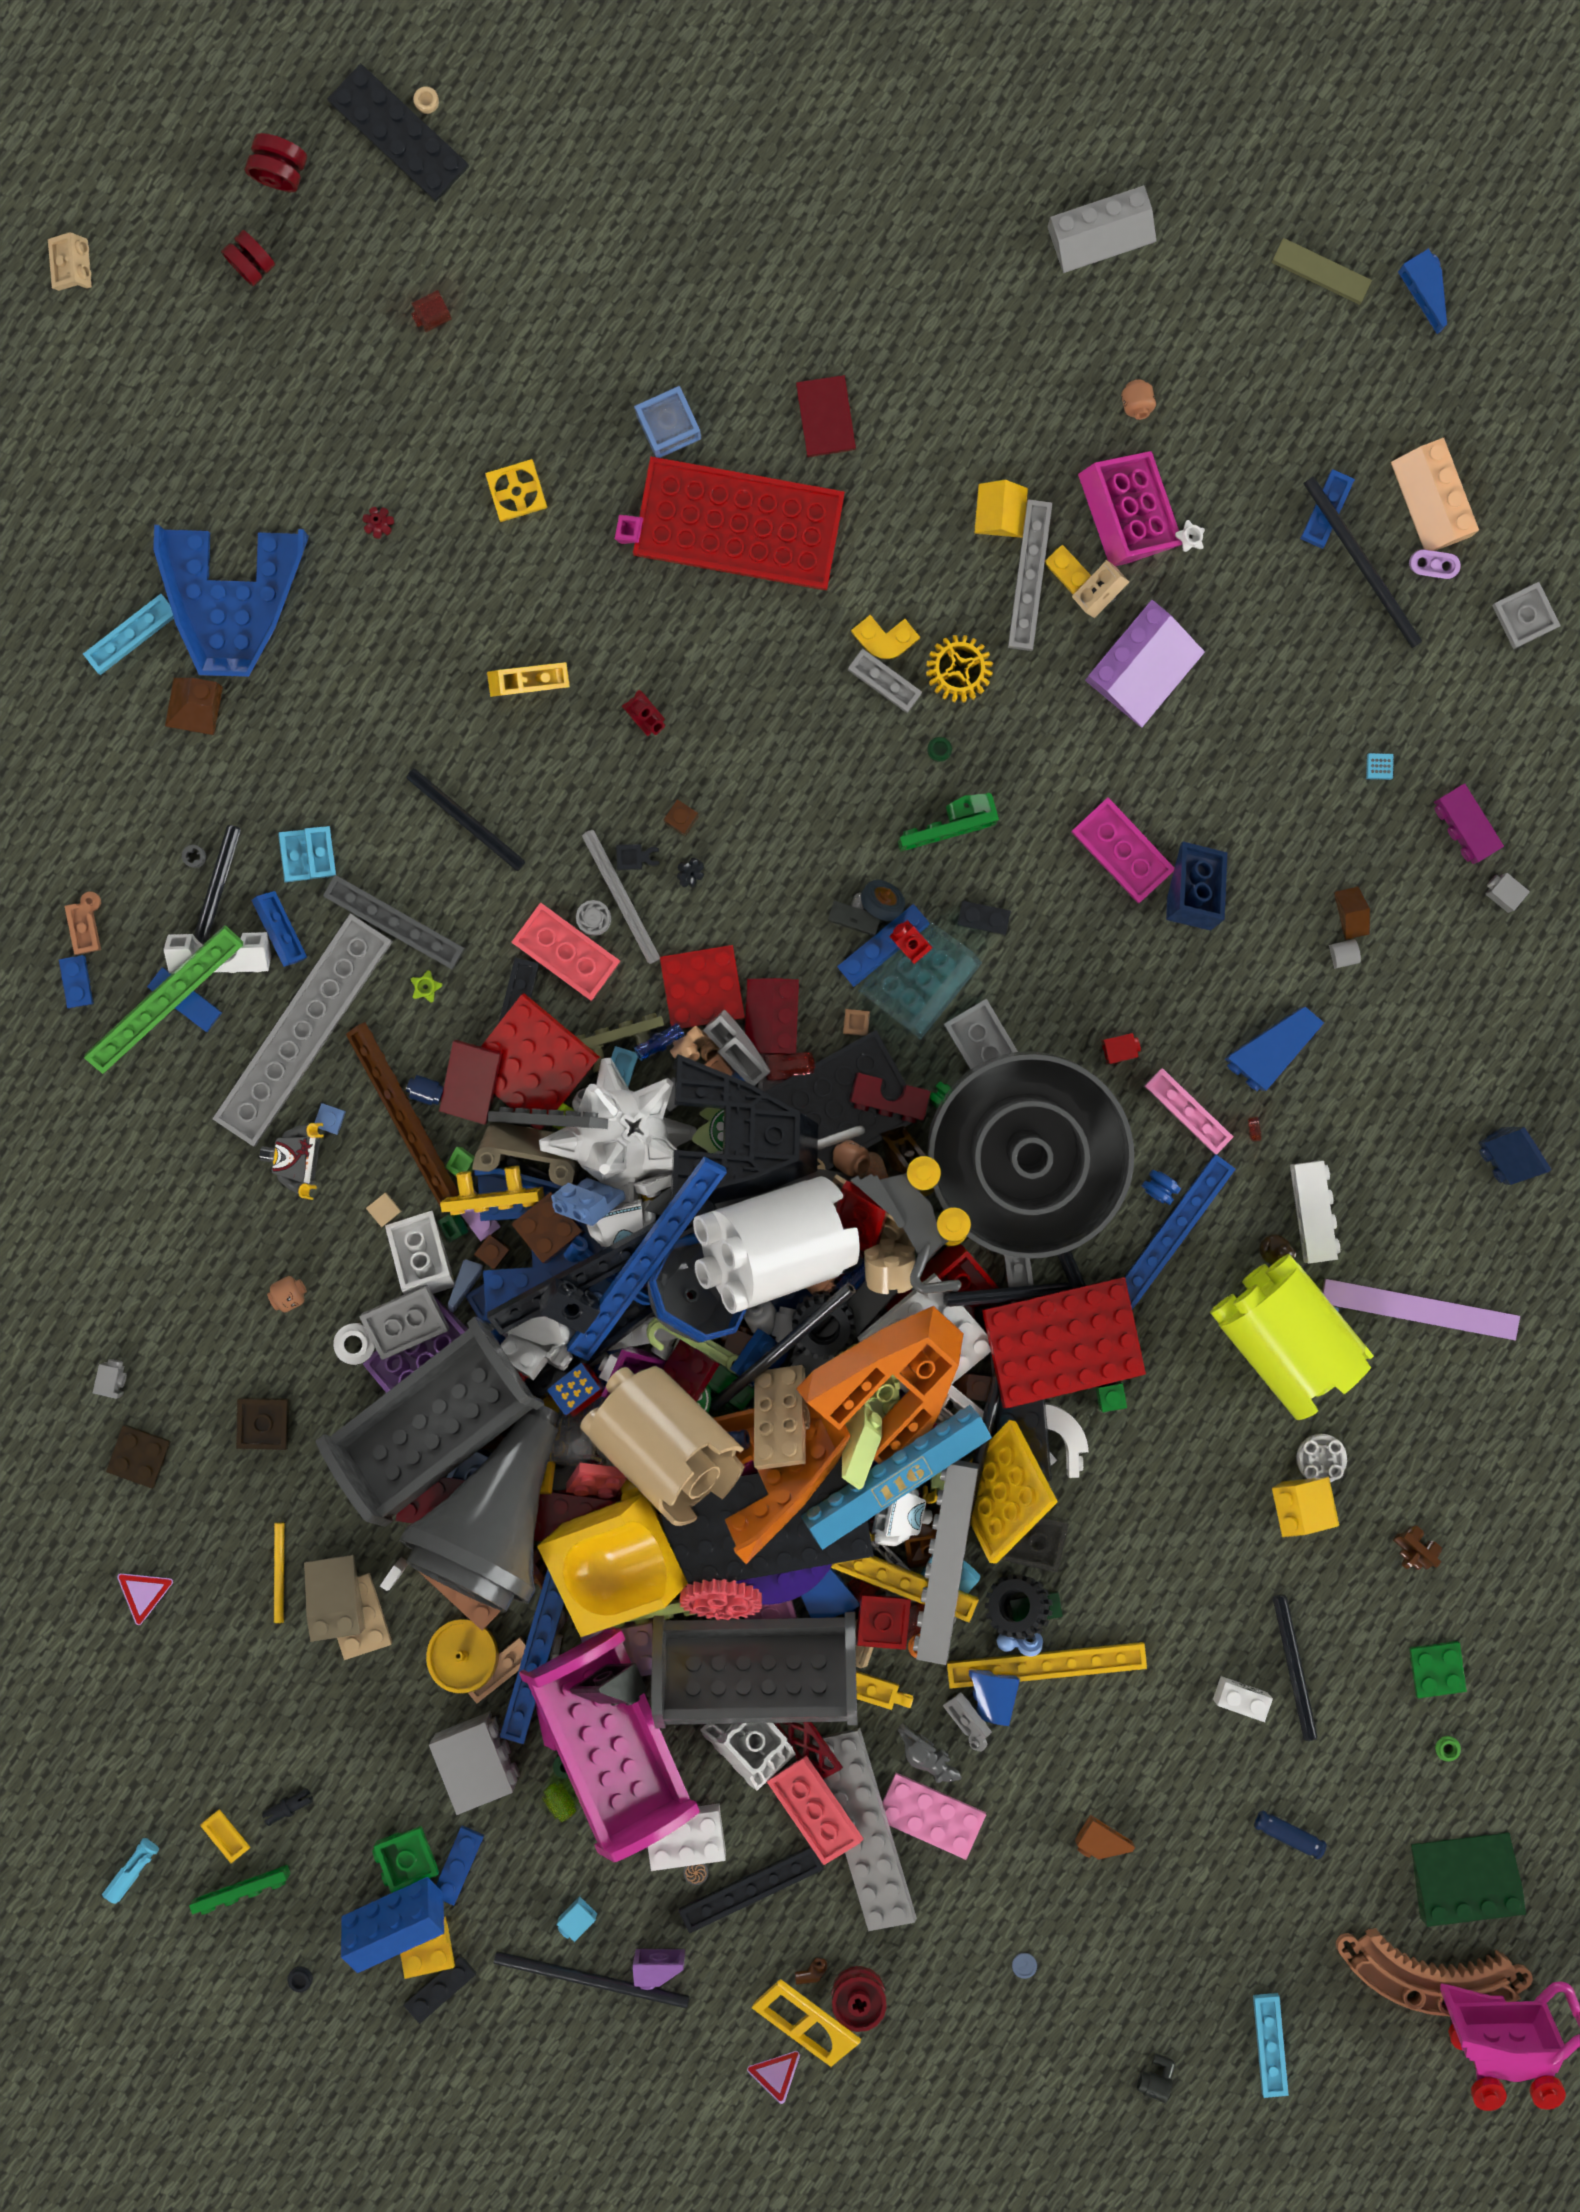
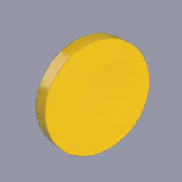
M454 1620L446 1623L434 1633L428 1644L426 1662L431 1677L441 1688L453 1693H469L480 1689L492 1678L497 1668L499 1653L496 1640L486 1627L482 1631L471 1620Z

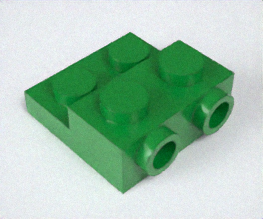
M422 1826L377 1840L373 1846L374 1860L377 1864L380 1863L383 1870L381 1873L383 1883L386 1887L389 1886L391 1893L426 1877L432 1878L439 1874Z

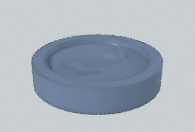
M1021 1953L1013 1959L1012 1969L1018 1977L1026 1979L1035 1974L1037 1963L1031 1954Z

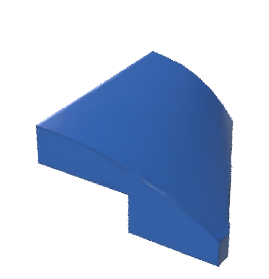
M969 1669V1677L972 1679L975 1689L973 1690V1695L978 1702L976 1707L978 1715L984 1721L1009 1726L1020 1679L1015 1675H995L989 1670Z

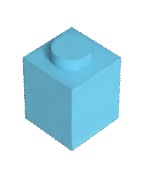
M579 1896L558 1918V1930L565 1938L568 1939L570 1937L575 1942L595 1922L597 1913Z

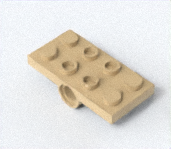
M803 1365L765 1370L755 1379L754 1467L757 1470L806 1464V1429L810 1428L811 1419L805 1400L796 1390L805 1380V1368Z

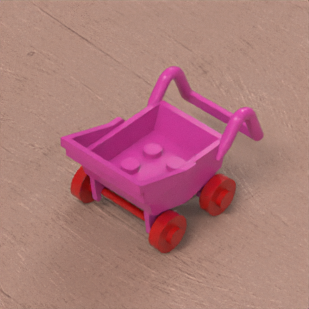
M1554 1982L1537 1996L1534 2001L1506 2002L1503 1996H1490L1441 1983L1440 1990L1453 2022L1448 2031L1450 2040L1455 2048L1464 2051L1466 2058L1473 2061L1476 2068V2082L1471 2087V2096L1474 2104L1484 2111L1496 2110L1507 2099L1505 2088L1499 2079L1512 2082L1534 2079L1529 2089L1534 2104L1545 2110L1560 2106L1565 2100L1566 2092L1561 2081L1554 2076L1555 2073H1558L1563 2061L1580 2046V2034L1572 2037L1564 2045L1547 2002L1555 1994L1563 1992L1580 2028V2005L1571 1985L1566 1982Z

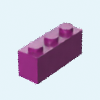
M1465 783L1434 801L1436 805L1434 809L1437 816L1441 820L1445 819L1449 826L1447 829L1448 833L1454 841L1458 840L1462 846L1460 851L1467 862L1471 861L1472 864L1478 863L1504 847Z

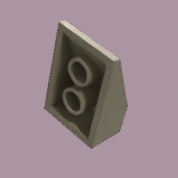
M354 1554L305 1562L306 1614L310 1642L361 1634L365 1629Z

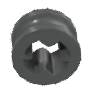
M189 845L183 850L182 859L186 865L198 868L205 863L206 853L203 848L197 845ZM198 850L197 854L200 855V859L194 860L191 863V858L188 857V854Z

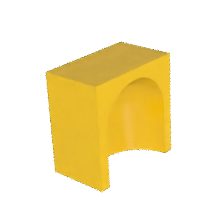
M643 1494L564 1522L537 1546L580 1637L664 1609L688 1584L650 1502Z

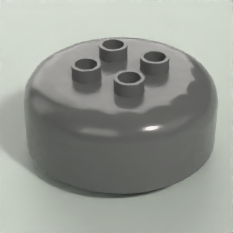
M1026 1051L1003 1054L975 1066L955 1082L941 1100L932 1120L928 1136L927 1157L934 1159L940 1167V1179L936 1186H934V1190L944 1210L959 1208L969 1216L971 1227L967 1237L979 1245L1003 1255L1017 1258H1045L1071 1251L1083 1245L1101 1232L1113 1219L1130 1187L1134 1168V1143L1130 1125L1122 1106L1109 1088L1095 1075L1066 1058L1044 1052Z

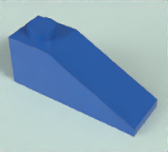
M1428 248L1404 263L1398 273L1438 334L1447 325L1443 277L1438 257L1432 254Z

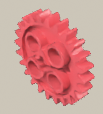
M712 1579L710 1582L702 1580V1583L695 1581L693 1585L687 1584V1587H684L680 1592V1607H684V1611H689V1614L697 1613V1617L706 1616V1619L716 1617V1620L735 1618L738 1620L740 1616L748 1618V1615H755V1612H760V1609H762V1593L759 1592V1589H753L752 1585L745 1586L744 1582L737 1584L735 1580L727 1582L726 1579L722 1581Z

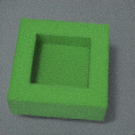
M456 1147L445 1168L455 1176L457 1173L471 1171L472 1174L474 1156L464 1148Z

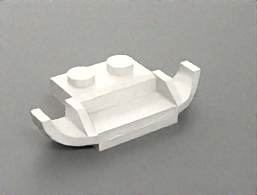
M507 1332L502 1334L506 1339L500 1345L515 1369L532 1380L536 1378L546 1363L564 1371L573 1359L572 1353L567 1351L566 1344L562 1346H554V1344L541 1345Z

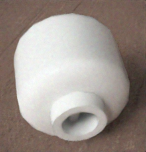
M767 1301L748 1308L744 1319L753 1333L759 1328L770 1335L773 1331L777 1311L773 1304Z

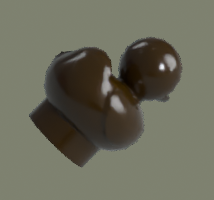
M1271 1234L1260 1244V1254L1263 1260L1269 1264H1274L1287 1254H1290L1293 1259L1296 1257V1251L1280 1235Z

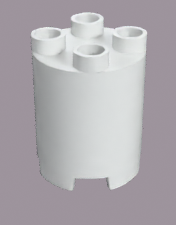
M820 1176L696 1216L693 1221L694 1231L698 1241L702 1244L704 1258L698 1259L695 1262V1273L700 1285L704 1289L716 1287L725 1308L729 1313L734 1314L838 1277L844 1269L857 1264L860 1249L857 1228L843 1229L839 1215L833 1203L843 1198L842 1192L832 1181Z

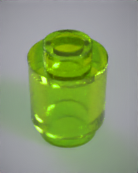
M553 1783L543 1791L545 1794L542 1797L543 1802L554 1818H558L560 1822L567 1820L577 1811L574 1807L575 1802L563 1784L557 1786L556 1783Z

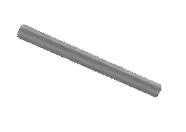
M594 830L585 832L582 837L649 964L657 962L660 956Z

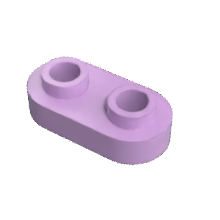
M1417 550L1411 555L1409 566L1414 573L1419 575L1450 579L1458 574L1460 561L1453 554ZM1421 557L1425 559L1423 567L1418 565V560ZM1445 561H1448L1450 564L1447 571L1442 569V564Z

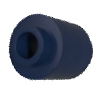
M416 1075L415 1079L410 1078L406 1092L410 1093V1099L431 1106L432 1104L439 1105L444 1086L439 1085L437 1081Z

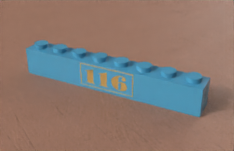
M968 1405L946 1421L939 1423L934 1429L915 1439L914 1442L902 1450L895 1452L881 1464L874 1466L869 1471L862 1489L858 1490L853 1485L848 1484L838 1492L831 1494L829 1498L820 1504L810 1508L801 1515V1518L823 1550L992 1437L981 1416L971 1405Z

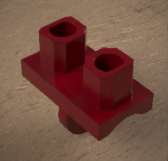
M638 690L629 702L621 706L646 736H649L651 733L657 735L665 728L663 723L665 718L641 690Z

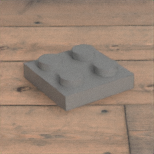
M1539 582L1492 605L1513 649L1561 626Z

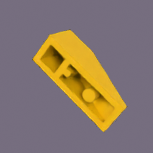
M566 662L487 672L490 697L570 687Z

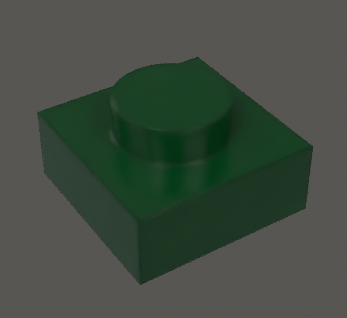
M448 1214L437 1221L449 1243L469 1232L460 1215Z

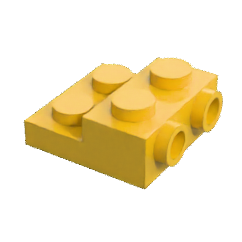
M446 1916L444 1917V1934L400 1954L405 1979L455 1967Z

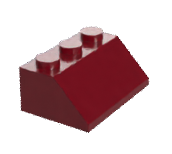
M747 979L745 1034L759 1054H796L799 979Z

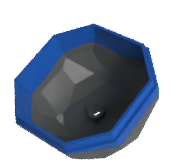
M693 1233L675 1242L651 1275L647 1288L651 1308L657 1320L668 1330L700 1343L736 1333L747 1309L734 1314L729 1313L716 1287L704 1289L700 1285L695 1273V1262L698 1259L704 1258L702 1244L698 1241L696 1234ZM687 1292L692 1293L693 1299L688 1298Z

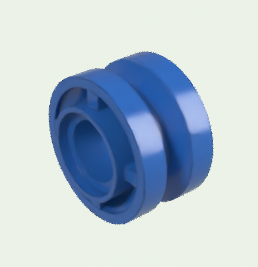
M1152 1169L1149 1173L1151 1181H1144L1141 1186L1147 1194L1162 1204L1171 1205L1173 1202L1171 1194H1178L1181 1188L1177 1185L1176 1181L1166 1174Z

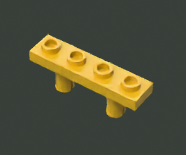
M510 1166L504 1169L508 1190L482 1194L474 1193L471 1171L459 1172L456 1174L459 1196L447 1197L440 1202L441 1211L450 1212V1215H459L465 1213V1210L474 1209V1212L488 1211L489 1207L498 1206L499 1210L513 1208V1204L521 1203L523 1207H531L544 1197L543 1187L525 1189L522 1186L519 1166Z

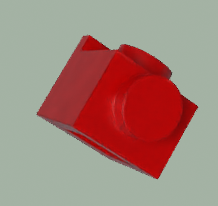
M908 919L904 923L897 925L893 933L889 935L913 964L918 962L933 948Z

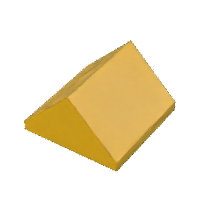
M1008 480L979 484L974 533L1022 538L1028 488Z

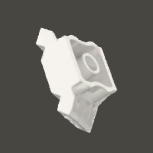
M773 1723L706 1724L700 1730L703 1736L713 1744L714 1748L729 1761L732 1767L755 1790L761 1788L796 1755L792 1746L786 1741L787 1738Z

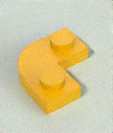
M869 615L851 630L865 650L872 656L880 659H894L920 640V636L906 619L888 633H885L873 617Z

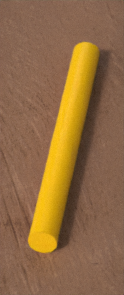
M274 1523V1623H283L284 1523Z

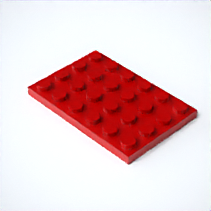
M1125 1277L982 1310L1003 1408H1010L1146 1375Z

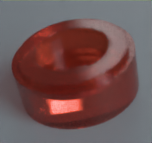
M1258 1116L1249 1117L1250 1139L1252 1142L1261 1141Z

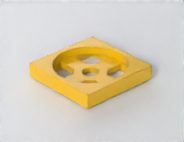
M533 459L485 473L500 522L547 508ZM516 471H526L533 477L534 481L524 484L519 482ZM502 475H507L509 482L507 489L496 492L495 486L498 479ZM514 487L521 488V494L518 496L513 495L512 489ZM537 491L535 501L527 508L524 497L527 493ZM508 499L515 501L517 511L504 508L500 505V502Z

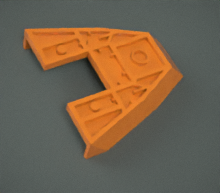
M806 1401L805 1404L809 1409L811 1419L810 1428L806 1429V1464L758 1470L769 1495L725 1519L736 1545L733 1549L745 1564L807 1503L839 1461L851 1436L846 1425L838 1430ZM754 1408L713 1418L726 1432L741 1431L742 1429L749 1432L750 1447L746 1450L743 1449L741 1453L736 1451L735 1456L743 1465L751 1460L754 1461Z

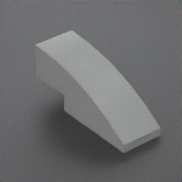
M725 1009L707 1024L703 1031L720 1048L718 1053L747 1083L755 1086L769 1074V1068L753 1043Z

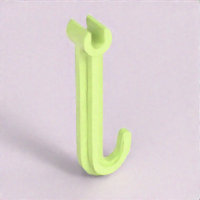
M656 1317L649 1322L647 1338L658 1350H664V1345L655 1338L654 1333L657 1329L662 1328L692 1347L706 1353L724 1365L731 1373H734L730 1368L732 1367V1362L739 1355L733 1354L712 1340L697 1343L676 1334L663 1326Z

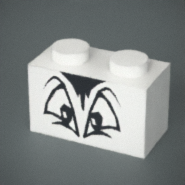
M1221 1676L1213 1700L1219 1707L1265 1722L1273 1698L1268 1692Z

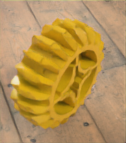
M953 635L952 643L947 638H944L943 644L945 647L937 643L935 649L938 653L931 651L929 656L933 660H929L926 663V666L933 668L926 672V676L935 677L929 681V685L933 686L938 683L934 692L938 694L943 689L945 691L943 699H946L949 693L953 694L952 702H956L957 695H961V701L966 702V694H969V697L974 700L976 698L974 690L982 694L984 689L981 685L988 686L990 683L984 677H992L993 674L992 671L986 669L992 667L993 662L984 661L990 656V653L985 652L981 654L980 652L984 649V645L980 644L976 648L974 646L976 643L975 638L971 640L970 644L966 643V635H963L961 642H958L957 635ZM955 650L967 651L974 658H961ZM948 654L951 667L940 674V660L944 655ZM955 662L960 667L966 666L963 670L964 675L960 671H953L956 667ZM979 664V677L971 684L968 671ZM957 679L964 687L951 686L945 680Z

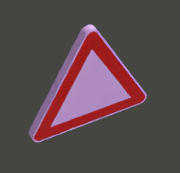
M118 1574L117 1576L137 1625L143 1623L173 1584V1580L169 1578Z
M794 2051L751 2065L747 2068V2071L780 2104H783L786 2100L800 2054L798 2051Z

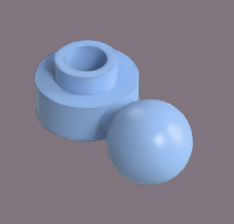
M1038 1633L1034 1634L1035 1637L1016 1639L1000 1634L997 1638V1645L1004 1652L1012 1651L1015 1647H1018L1023 1655L1032 1657L1041 1652L1043 1638ZM1027 1639H1033L1034 1642L1030 1643Z

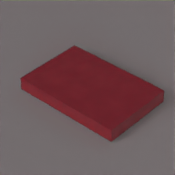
M845 375L796 382L807 457L856 450Z
M454 1040L439 1111L481 1124H487L488 1112L492 1106L502 1053Z

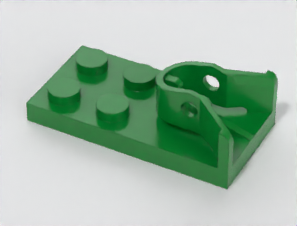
M992 794L965 795L947 805L945 808L950 822L948 824L942 825L941 821L927 825L926 830L918 832L917 828L904 831L898 840L900 852L995 826L999 817ZM967 803L969 808L964 807L963 804Z

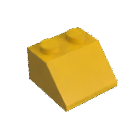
M1329 1477L1284 1481L1272 1488L1282 1537L1307 1535L1339 1526Z

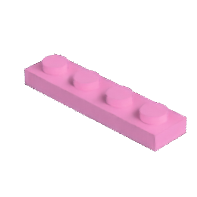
M1163 1068L1144 1086L1214 1154L1217 1155L1233 1138Z

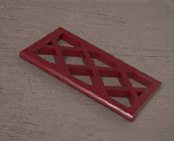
M797 1722L783 1723L788 1725V1734L784 1732L779 1723H773L787 1738L786 1741L796 1753L794 1757L797 1761L806 1755L809 1758V1750L819 1753V1762L809 1760L815 1768L819 1769L822 1779L831 1776L843 1768L812 1722H803L804 1725ZM794 1728L804 1732V1741L794 1737ZM809 1734L814 1737L819 1747L809 1743ZM794 1744L803 1747V1756L800 1755ZM825 1756L828 1757L834 1766L833 1768L824 1765Z

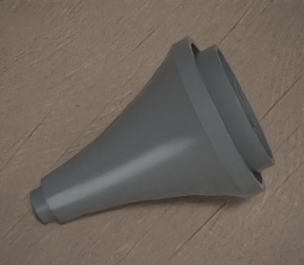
M544 1405L537 1410L531 1409L513 1424L489 1458L447 1499L418 1521L406 1526L400 1538L401 1543L412 1549L406 1563L433 1580L499 1611L507 1612L512 1600L529 1604L535 1592L533 1578L534 1536L540 1490L549 1456L559 1431L555 1424L560 1415Z

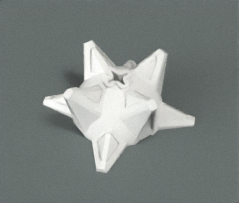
M603 1058L600 1063L596 1085L589 1084L586 1088L578 1112H581V1116H583V1112L598 1113V1118L608 1119V1129L565 1127L540 1139L539 1144L540 1151L577 1160L581 1167L600 1183L624 1191L625 1200L620 1203L623 1204L641 1199V1194L636 1193L635 1183L672 1171V1153L674 1150H677L675 1147L691 1140L696 1132V1128L664 1117L673 1088V1082L669 1078L636 1092L630 1091L612 1058Z

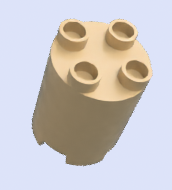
M652 1366L636 1374L628 1367L616 1371L606 1384V1389L610 1395L600 1407L593 1409L584 1417L580 1425L581 1430L673 1525L683 1526L696 1521L697 1516L691 1509L692 1506L701 1501L710 1492L724 1499L740 1478L744 1465L735 1454L736 1451L741 1453L744 1448L663 1369Z

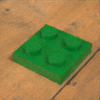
M1459 1641L1409 1648L1417 1698L1467 1692Z

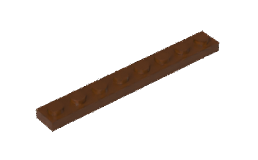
M365 1022L357 1025L346 1036L441 1207L440 1202L447 1197L459 1196L456 1185L451 1180L444 1163L433 1147L432 1141L428 1138L422 1127L420 1119L411 1107L408 1097L404 1094L397 1081V1077L388 1065L385 1055L381 1052L374 1039L373 1033Z

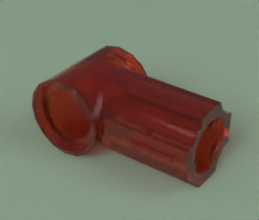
M810 1052L793 1055L775 1054L764 1056V1061L770 1070L769 1074L766 1075V1081L784 1080L791 1076L814 1074L815 1061Z

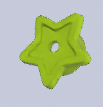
M429 970L420 978H411V982L415 986L413 998L425 997L430 1002H433L434 992L442 987V983L434 981ZM425 984L428 985L427 989L423 988Z

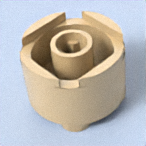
M883 1239L880 1241V1244L864 1251L865 1279L870 1290L880 1294H889V1290L897 1289L898 1293H903L913 1288L910 1283V1274L915 1264V1248L913 1246L895 1243L893 1239Z

